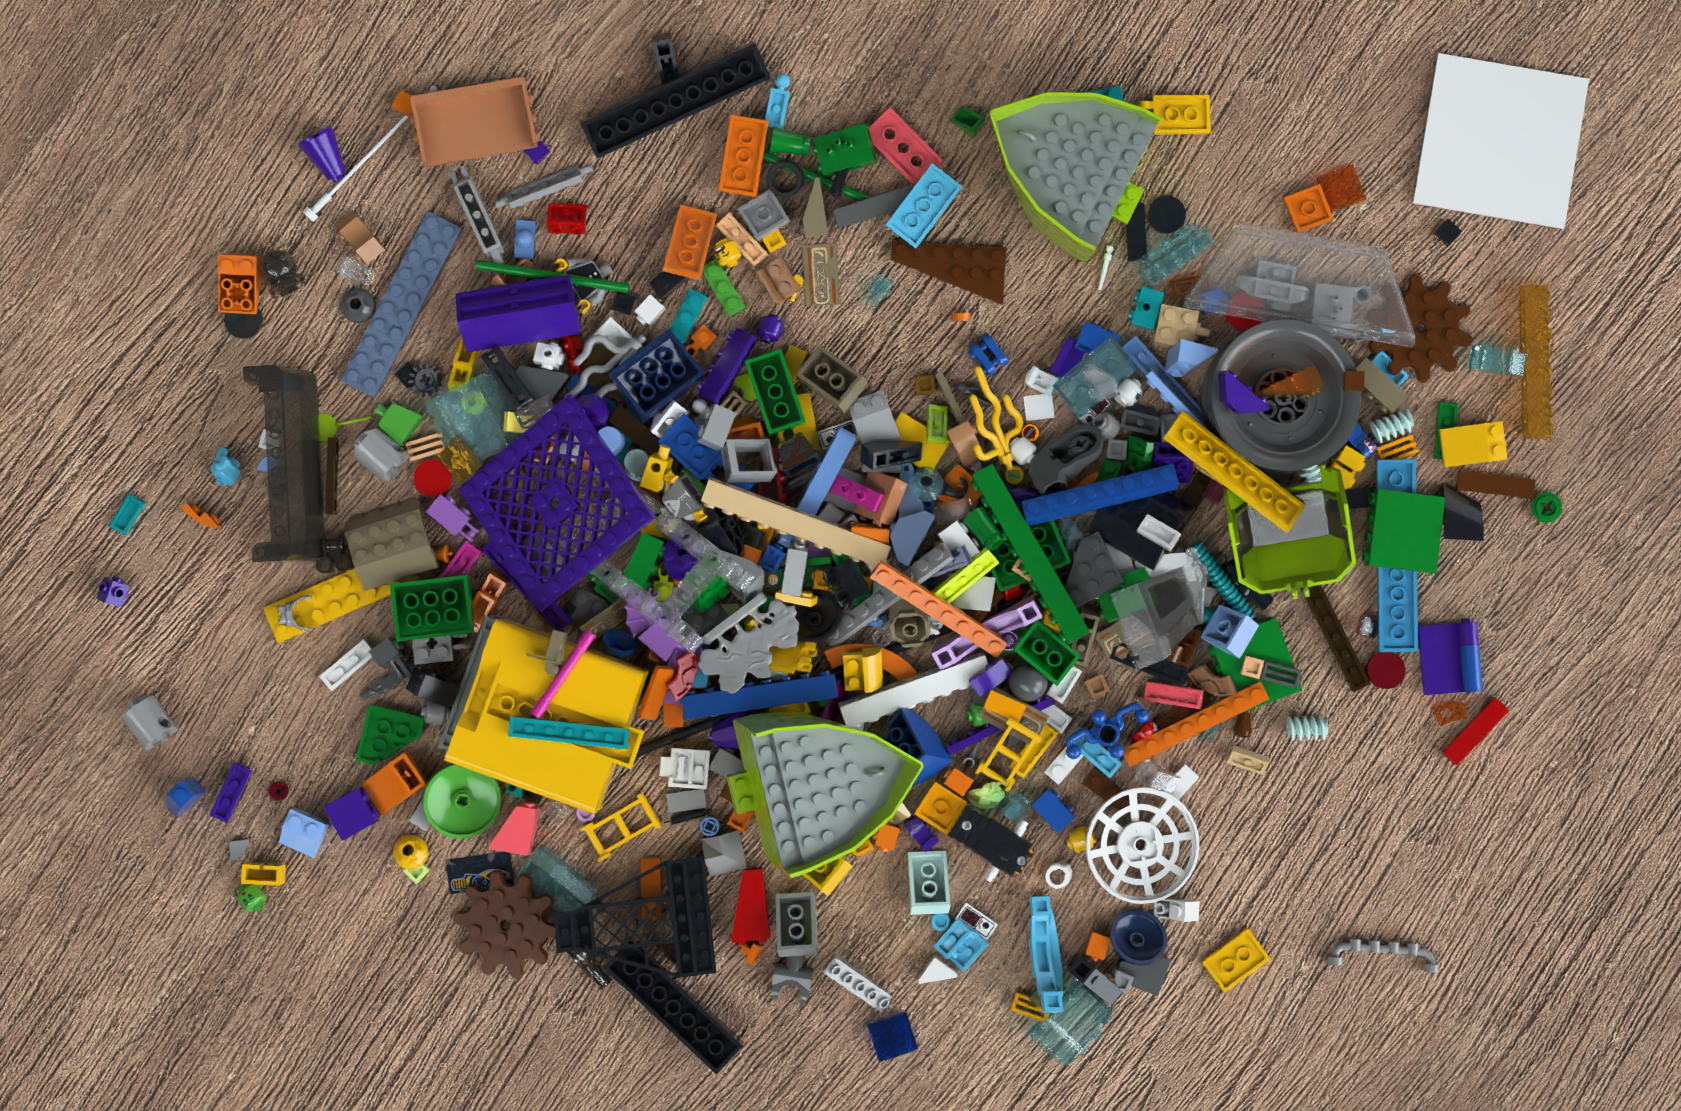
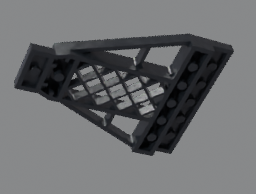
M704 856L664 861L573 911L553 913L557 953L580 951L677 978L717 973ZM665 866L668 895L643 898L641 896L640 879ZM637 881V899L601 903V900ZM663 900H669L670 907ZM658 901L652 910L643 904ZM660 902L669 909L663 918L653 912ZM638 904L633 912L623 905ZM640 905L650 911L643 921L634 914ZM619 906L613 915L604 908ZM621 907L630 913L624 923L615 917ZM600 908L593 916L592 909ZM602 909L611 916L605 925H602L595 919ZM670 912L672 926L664 921ZM651 914L661 920L654 929L645 923ZM632 916L641 922L634 932L625 925ZM612 918L621 924V927L615 934L606 928ZM594 921L602 927L596 936ZM662 922L671 928L665 938L656 932ZM643 924L652 931L646 940H643L636 934ZM623 927L632 933L626 943L617 937V934ZM604 929L613 935L606 945L597 939ZM673 932V938L667 939L669 935ZM653 933H655L662 939L648 941L649 938L653 935ZM634 935L642 941L628 944ZM614 938L622 943V945L609 946ZM596 941H598L604 947L596 948ZM673 943L677 971L670 972L649 966L648 946ZM643 947L645 964L611 956L606 952Z

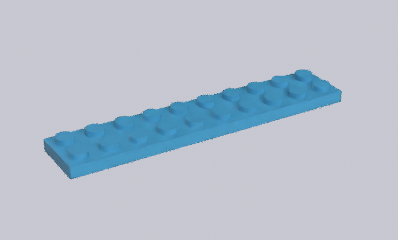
M1416 459L1376 460V489L1416 494ZM1377 567L1378 652H1418L1417 572Z

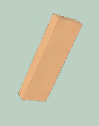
M730 212L715 225L726 238L736 242L740 253L754 268L768 256V253Z

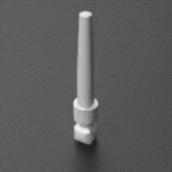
M1107 245L1106 247L1107 252L1103 258L1104 263L1098 290L1102 289L1109 261L1112 258L1111 253L1114 250L1112 245Z

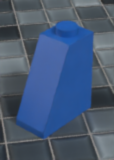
M195 778L182 780L167 793L165 805L179 818L207 791Z

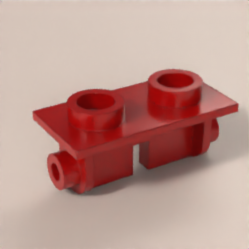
M577 334L564 336L561 341V347L568 357L567 365L572 370L573 375L579 372L586 362L585 360L579 366L574 365V360L580 355L577 351L583 349L580 337Z

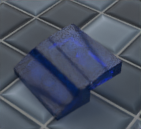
M906 1012L889 1018H883L867 1025L878 1062L918 1049Z

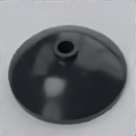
M811 589L806 591L818 596L817 604L814 606L788 604V606H795L797 611L795 618L799 622L798 641L804 643H818L828 639L836 632L842 618L841 607L836 605L833 595L824 590Z

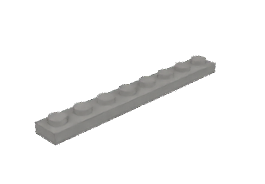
M942 542L902 573L918 584H921L954 558L947 545ZM883 586L841 618L838 629L827 639L830 646L834 647L843 643L899 601L901 597Z

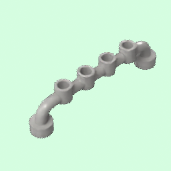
M1349 939V943L1345 942L1336 945L1332 950L1331 957H1327V965L1343 966V958L1339 957L1340 952L1343 950L1424 956L1427 959V964H1423V972L1439 973V965L1435 964L1433 954L1428 949L1419 948V944L1407 943V947L1399 946L1400 942H1388V945H1380V941L1369 940L1368 944H1361L1359 939Z

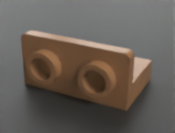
M781 257L756 271L759 281L765 286L770 299L775 304L786 301L801 290Z

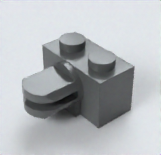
M386 638L369 651L379 667L387 669L391 666L401 680L406 678L403 671L408 676L412 674L411 669L402 658L403 654H405L403 650L405 646L401 641L396 642L395 638Z

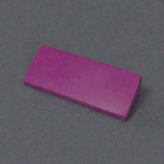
M840 679L836 681L838 697L828 700L820 718L835 722L840 711L838 703L844 701L848 691H845V681Z

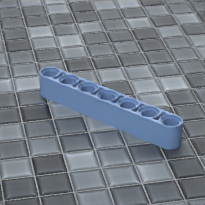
M842 427L837 429L821 459L822 462L818 464L795 506L796 509L812 515L817 513L854 445L857 435ZM789 533L787 536L780 534L777 543L789 548L790 540L794 541L795 536Z

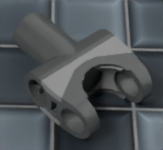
M804 956L787 957L786 964L775 962L772 979V999L777 1000L781 988L787 984H792L800 991V1003H806L811 986L813 968L803 967Z

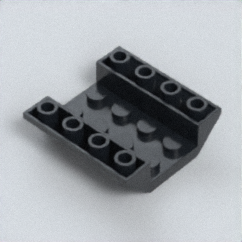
M1128 470L1122 476L1133 474L1134 472ZM1165 492L1098 509L1088 532L1090 534L1100 532L1105 543L1154 571L1164 556L1165 548L1137 532L1138 527L1148 514L1177 531L1181 524L1185 525L1195 508L1172 494Z

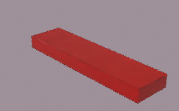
M1493 697L1441 753L1457 766L1510 710L1496 697Z

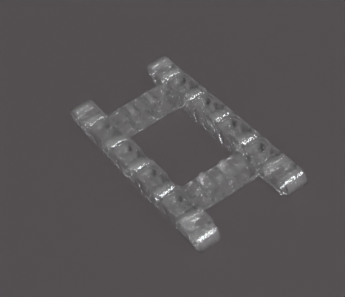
M595 466L594 472L600 473L597 467ZM594 475L599 483L600 476ZM605 481L604 488H610L607 482ZM634 484L654 516L656 513H661L660 516L653 519L650 523L696 558L698 562L690 572L687 571L685 573L686 576L678 586L673 587V591L664 602L655 601L646 590L632 579L626 578L617 567L606 559L589 573L684 649L693 654L704 640L696 633L697 631L680 617L716 575L737 591H742L743 593L750 588L756 581V578ZM616 497V498H615V503L621 504V503L619 502V500L617 499V497ZM603 504L601 515L607 516L608 505ZM614 506L613 517L619 518L621 507ZM594 517L587 522L586 527L593 528ZM600 518L599 529L605 530L606 519ZM612 520V526L615 523H617L618 520ZM542 526V528L539 530V533H540V534H542L543 526ZM561 526L560 537L566 538L567 528ZM549 529L548 535L554 536L555 529ZM586 530L584 541H591V530ZM598 532L597 538L605 532ZM579 533L577 535L573 534L572 539H579ZM689 534L687 539H682L684 535ZM547 538L553 544V539ZM559 540L558 549L561 551L565 549V540ZM578 542L571 543L570 552L576 553ZM584 543L583 550L590 544ZM718 556L716 561L711 562L713 557ZM606 571H610L607 576H603ZM638 593L636 598L631 599L633 594ZM667 615L664 621H660L662 616Z

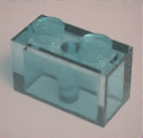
M1013 792L998 809L1016 824L1030 809V806L1027 804L1029 800L1022 793L1016 794Z

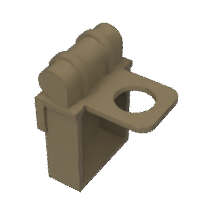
M553 630L545 658L528 653L526 655L547 661L545 666L546 673L550 675L557 674L559 671L558 665L562 664L565 655L564 648L568 633Z

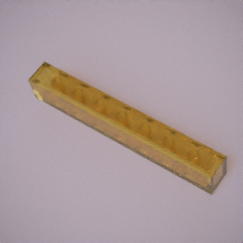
M1524 285L1519 288L1523 440L1550 439L1554 432V426L1551 424L1553 405L1550 404V397L1553 394V388L1550 385L1552 367L1549 366V359L1552 356V349L1549 347L1551 329L1548 327L1551 311L1548 309L1550 290H1548L1547 285Z

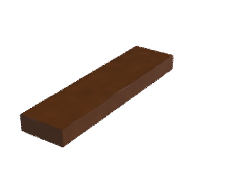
M1458 471L1456 490L1534 499L1536 480Z

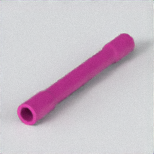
M588 630L584 631L574 650L542 697L538 699L530 711L531 714L539 719L548 708L550 701L581 655L596 637Z

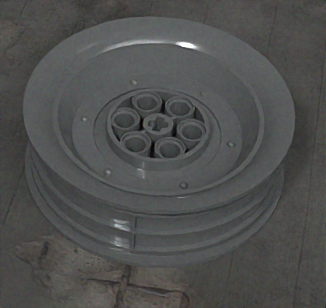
M1273 320L1261 323L1228 342L1209 365L1201 393V405L1205 424L1216 437L1264 474H1290L1318 465L1333 456L1346 443L1358 421L1361 408V391H1343V372L1357 371L1355 364L1345 348L1333 336L1317 326L1297 320ZM1228 370L1234 372L1238 376L1237 380L1249 385L1252 388L1251 392L1256 396L1260 395L1267 401L1266 404L1270 407V414L1266 415L1263 411L1234 414L1220 402L1218 373ZM1274 374L1280 376V384L1274 381ZM1292 381H1296L1299 384L1298 390L1292 388ZM1260 386L1266 389L1267 393L1265 396L1259 393ZM1277 396H1283L1284 400L1278 399ZM1296 400H1300L1302 402L1301 409H1298L1295 406ZM1281 412H1285L1288 415L1286 422L1281 419Z

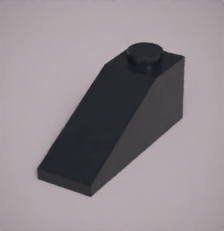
M671 33L652 36L661 83L679 75Z
M873 441L861 444L860 462L870 469L876 470L921 461L923 443L914 441Z

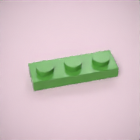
M717 259L704 265L703 274L729 318L746 309L722 266L718 264Z

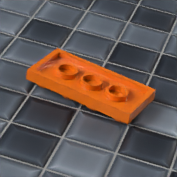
M731 115L719 192L757 198L769 121Z
M680 204L663 271L696 280L701 279L717 218L716 213Z

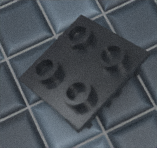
M851 558L822 573V579L829 586L828 590L831 589L832 592L830 594H834L833 597L836 605H839V607H843L847 603L869 593Z

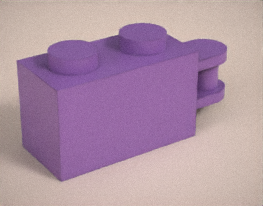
M440 494L426 513L453 535L459 537L462 534L469 541L473 542V537L477 533L479 534L480 531L470 523L472 521V518L469 516L471 513L463 506L461 508L457 507L454 504L456 500L448 494L446 496ZM469 526L471 529L466 534L464 529Z

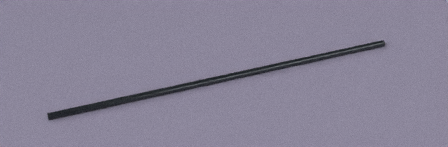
M1015 600L998 603L999 607L995 614L1016 604ZM943 625L939 629L940 634L930 635L924 640V643L951 633L953 630ZM897 643L886 649L898 654L913 647L905 648L901 643ZM842 665L829 671L838 678L844 675V666ZM737 712L711 717L643 744L639 747L636 758L712 728Z

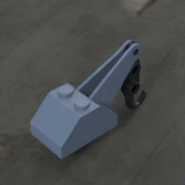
M911 463L901 464L900 480L908 483L899 506V519L897 523L893 522L889 528L890 545L897 568L905 571L913 564L935 523V515L924 511L918 486L935 495L961 498L968 491V483L964 478H959L963 483V489L955 491L943 478L925 469L915 470Z

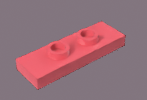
M1146 681L1143 700L1201 709L1204 690Z

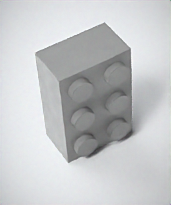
M814 892L776 894L777 951L779 957L818 955L817 911Z

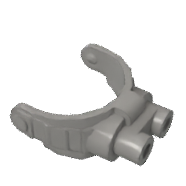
M305 595L295 599L293 602L285 603V605H278V613H281V616L278 617V623L293 626L299 630L312 631L313 628L311 627L303 628L298 626L292 617L294 605L299 600H309L312 597Z

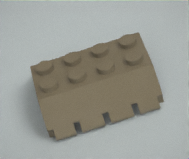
M414 497L402 501V505L395 503L384 507L383 511L379 508L365 513L364 517L360 514L349 518V521L345 522V534L354 568L365 591L439 568L434 550L429 544L422 518L424 512L419 499L416 500Z

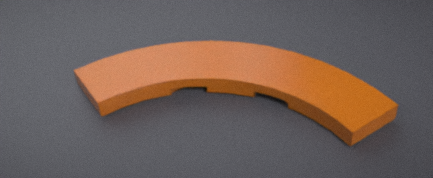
M867 643L841 644L828 648L824 652L833 669L843 665V652L862 651V648L881 646ZM881 647L882 669L891 673L899 681L918 675L917 671L900 655Z

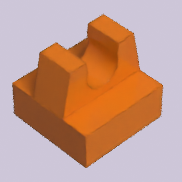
M753 943L752 946L746 944L742 945L739 952L747 955L746 962L756 964L764 946L759 943Z

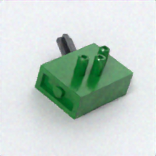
M865 123L814 138L815 144H813L815 155H818L819 158L817 163L819 173L827 178L835 176L830 192L834 197H841L848 172L878 164L870 128Z

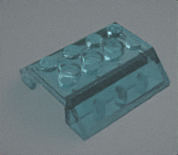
M489 369L458 386L430 397L426 400L427 404L424 405L429 417H435L432 422L438 434L443 433L444 435L441 437V440L446 450L460 436L479 461L504 450L522 435L521 433L503 431L504 412H513L500 384Z

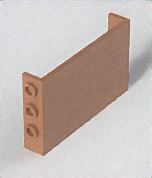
M524 76L410 96L413 113L410 114L411 124L416 126L417 132H413L415 144L419 143L420 150L417 151L418 161L423 162L424 168L538 147L537 142L540 141L539 131L534 130L533 123H537L535 111L531 112L530 105H533L531 93L527 94Z

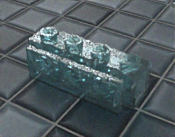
M1190 223L1137 260L1138 263L1144 264V266L1137 271L1148 287H1154L1213 246L1215 241L1206 227L1197 228L1196 223Z

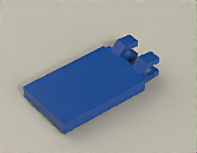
M683 413L658 442L669 446L670 453L699 480H704L705 478L708 480L709 477L719 480L712 471L718 464L724 468L721 449L716 451L697 442L699 426Z

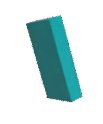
M128 493L109 527L127 536L147 503Z

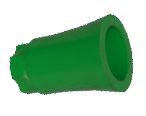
M773 126L769 153L796 155L801 153L808 155L811 137Z
M985 507L973 510L964 519L963 524L988 550L993 551L1004 542V538L1000 535V531L994 525Z

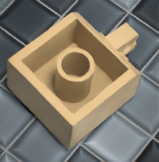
M1161 304L1152 344L1172 348L1181 339L1194 342V340H1198V337L1209 338L1210 329L1201 328V323H1197L1199 311Z

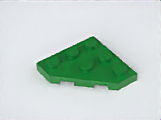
M369 704L355 761L376 765L420 738L425 725L424 717Z

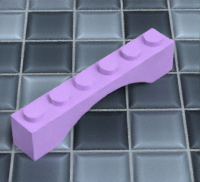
M1033 594L985 619L981 624L1002 635L1042 618L1043 610ZM957 634L932 647L931 654L940 670L958 662L979 646Z

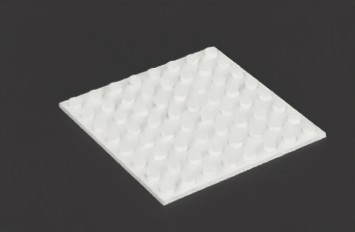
M1438 53L1413 204L1564 229L1589 79Z

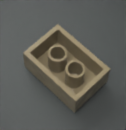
M821 345L817 347L796 373V376L804 385L843 413L848 410L868 385L863 375Z

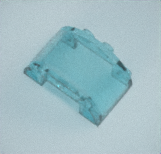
M1076 979L1065 991L1067 995L1062 999L1064 1011L1049 1013L1042 1022L1039 1020L1027 1033L1033 1041L1061 1066L1068 1067L1079 1054L1083 1056L1090 1048L1088 1045L1093 1040L1097 1041L1103 1034L1101 1030L1114 1016L1112 1014L1113 1009L1079 979Z

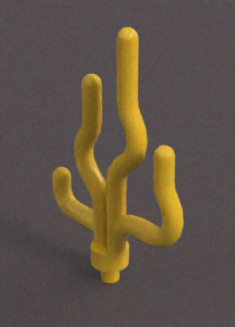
M976 366L974 371L985 397L993 404L991 424L995 434L985 429L983 424L984 415L976 395H970L969 400L976 415L977 430L984 438L989 439L994 446V449L987 453H983L978 444L973 446V450L977 458L982 461L998 456L1000 465L1004 464L1006 470L1014 468L1011 462L1014 460V457L1009 449V441L1021 432L1023 418L1020 412L1014 408L1009 395L1004 394L1002 400L1008 413L1014 417L1016 426L1003 434L999 424L1001 413L1000 401L991 392L982 368Z

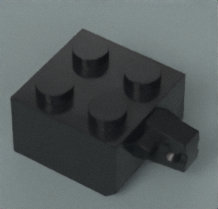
M423 666L421 669L414 667L406 686L408 691L417 697L445 707H450L454 704L460 689L455 684L456 680L449 678V676L443 673L437 674L432 672L433 670Z

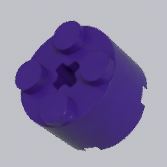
M595 394L578 396L576 398L577 402L596 430L599 431L604 428L611 415L610 410L608 411L606 407L607 403L605 400Z
M674 535L665 544L664 547L666 549L663 552L664 568L672 579L682 581V579L702 564V552L699 541L686 536Z

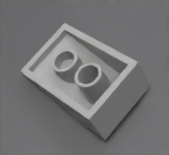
M884 390L858 398L849 407L862 444L873 441H902Z
M713 547L708 548L707 559L712 556L727 570L730 591L744 604H747L763 592L765 573L760 565H756L749 559Z

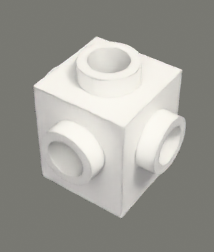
M538 342L533 361L536 366H541L543 370H559V366L564 362L565 355L556 343L548 342L544 344Z

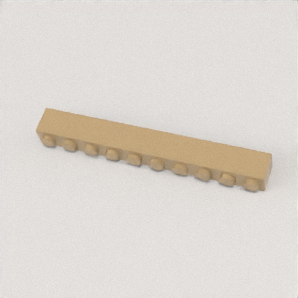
M709 477L701 497V501L704 502L703 505L712 509L715 507L721 508L725 514L733 515L734 513L740 515V519L751 522L753 520L759 522V526L769 529V527L777 529L776 532L787 536L789 533L794 535V538L798 541L805 542L808 540L813 542L812 545L817 548L823 549L827 547L831 549L830 552L836 555L846 554L849 556V559L851 558L855 562L865 561L867 566L875 568L881 560L886 561L891 548L890 543L878 542L854 533L850 528Z

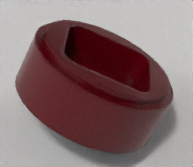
M277 781L270 786L268 793L272 800L280 802L286 799L289 789L284 782Z

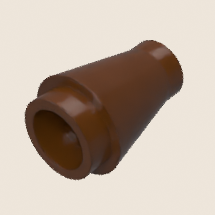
M1251 710L1238 714L1233 731H1235L1234 736L1250 737V733H1252Z

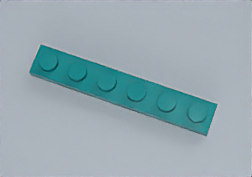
M510 716L508 736L628 749L630 729Z

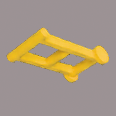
M1010 717L1005 723L1008 725L1007 729L986 762L982 760L975 771L977 775L981 772L996 782H1002L1001 785L1006 787L1004 791L1007 793L1016 780L1013 778L1031 748L1035 742L1040 743L1043 738ZM1012 728L1032 739L1022 756L1002 745ZM997 751L1017 762L1007 779L988 768Z
M643 792L636 796L638 800L595 825L592 821L579 829L581 832H586L599 855L598 863L611 856L610 851L653 826L655 829L662 826ZM640 803L651 823L631 834L620 814ZM614 819L624 839L604 850L593 830Z

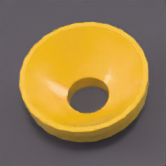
M417 835L401 837L393 849L396 863L407 870L421 867L426 862L429 854L426 842ZM406 845H412L414 848L413 853L409 856L403 853Z

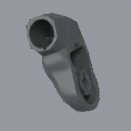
M1088 424L1077 425L1063 436L1047 444L1031 459L1029 472L1040 496L1068 490L1069 481L1076 478L1083 468L1098 458L1102 453L1103 440L1100 431L1096 427Z

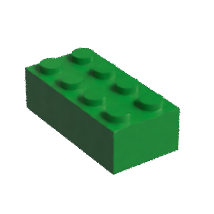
M782 349L746 360L745 364L769 435L771 436L806 424Z

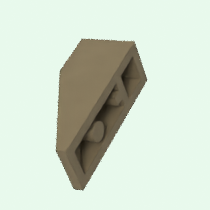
M819 177L815 178L803 216V223L799 224L801 235H805V238L828 235Z
M1088 603L1081 606L1079 614L1090 632L1071 643V648L1081 655L1075 663L1077 665L1086 667L1100 620V606Z

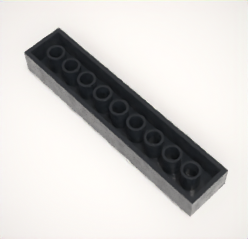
M752 41L581 120L580 124L598 159L767 81L771 77L756 43Z

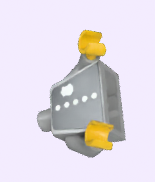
M587 258L558 259L553 263L561 266V268L556 270L558 273L566 269L564 271L565 274L603 280L604 277L613 273L608 262L597 267L593 260L590 261ZM573 285L580 298L576 307L583 306L585 308L582 310V314H585L589 308L599 304L606 293L605 289Z

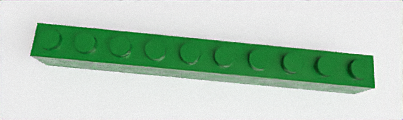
M993 464L973 474L971 484L976 492L980 491L982 495L980 500L985 508L989 507L992 514L990 517L995 525L999 524L1002 529L1000 531L1001 536L1005 542L1009 541L1011 554L1014 558H1019L1021 562L1019 567L1024 575L1028 574L1030 577L1029 585L1034 592L1037 591L1040 598L1038 600L1043 609L1047 608L1050 612L1048 617L1053 626L1057 624L1060 630L1058 635L1062 642H1067L1069 645L1089 634V629Z

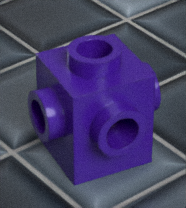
M112 576V579L104 577L99 585L96 599L122 608L124 600L129 593V585L123 583L124 579Z

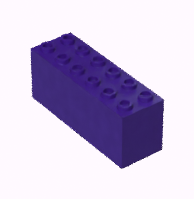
M570 275L455 293L457 323L467 353L492 349L496 344L499 347L581 334L579 309L576 307L578 303Z

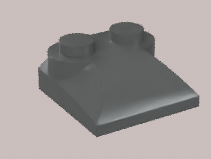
M578 586L565 613L572 620L570 625L581 630L579 627L611 606L612 603Z

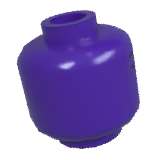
M773 314L763 316L756 329L760 341L766 344L777 342L784 329L782 319Z

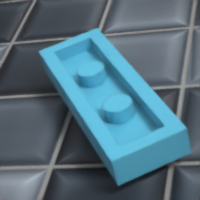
M1077 726L1071 734L1082 728L1080 726ZM1085 736L1073 742V744L1080 747L1081 754L1109 778L1122 765L1119 760L1111 757L1110 753L1099 743L1090 744Z

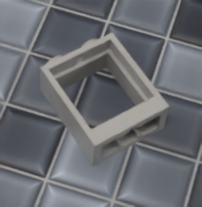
M726 439L721 449L727 483L771 482L777 473V465L774 463V448L770 444V439ZM736 452H760L764 471H739Z
M790 540L781 594L801 596L809 543H806V541Z

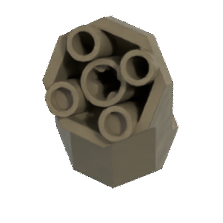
M923 583L920 584V585H922L923 587H925L926 589H928L925 584H923ZM903 598L889 607L892 639L899 641L905 648L921 646L931 633L930 615Z

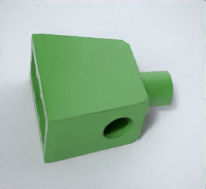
M380 403L374 410V413L382 418L378 426L402 447L405 446V443L408 442L424 418L395 403H392L389 408Z

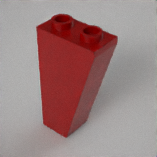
M763 867L744 869L731 940L732 943L737 945H746L748 941L755 940L756 943H764L771 937Z

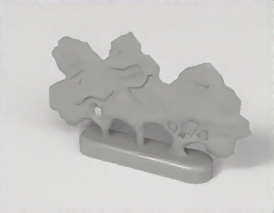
M760 593L702 637L706 644H710L716 639L720 643L719 648L715 650L705 649L701 651V661L698 663L699 668L705 675L719 674L720 689L732 694L736 693L745 684L747 672L752 673L756 678L770 677L771 669L769 664L772 663L773 655L770 653L769 648L771 646H778L785 649L797 645L799 622L795 618L797 614L795 606H786L781 600L775 599L771 601L767 613H758L757 608L767 600L765 595ZM772 612L775 616L772 617L769 614ZM747 615H751L756 620L755 627L751 631L746 632L738 622ZM765 617L772 620V623L765 624L760 620V618H762L763 620L765 619ZM734 626L738 633L734 641L730 642L724 639L722 634ZM724 646H725V648H726V650H727L726 653H724L723 650H722V648H723Z

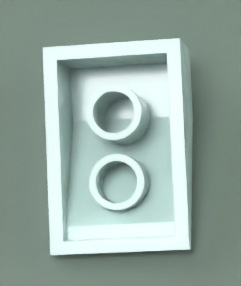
M946 851L908 852L910 915L949 913L950 894Z

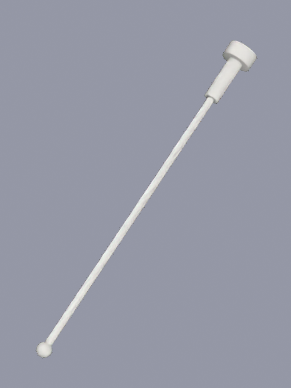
M431 86L428 93L436 92L437 87ZM404 116L328 194L325 193L311 209L307 206L302 212L314 222L318 218L316 214L332 198L331 196L408 117Z

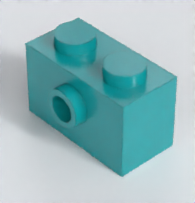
M1143 286L1139 291L1136 290L1133 301L1136 302L1135 308L1130 310L1128 320H1131L1130 326L1152 332L1156 324L1164 292Z

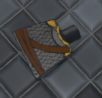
M787 429L782 433L785 440L778 443L777 447L783 471L789 478L822 462L801 432L794 434L792 429Z

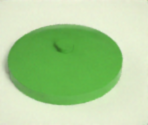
M449 764L439 769L428 781L423 794V807L428 821L440 833L452 838H470L481 834L493 824L500 811L501 792L494 778L455 764Z

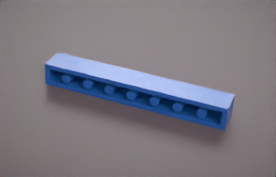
M1169 464L1021 501L1026 523L1028 526L1177 490L1178 479L1174 465Z
M830 671L819 672V676L811 677V673L800 675V679L792 680V676L782 677L780 682H773V679L762 680L760 685L748 682L734 694L728 691H716V687L704 689L705 693L697 694V690L688 691L681 698L684 720L837 698L836 677Z

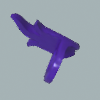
M1032 486L1007 489L1015 504L1017 503L1019 511L1021 498H1036L1039 495L1037 489L1032 488Z

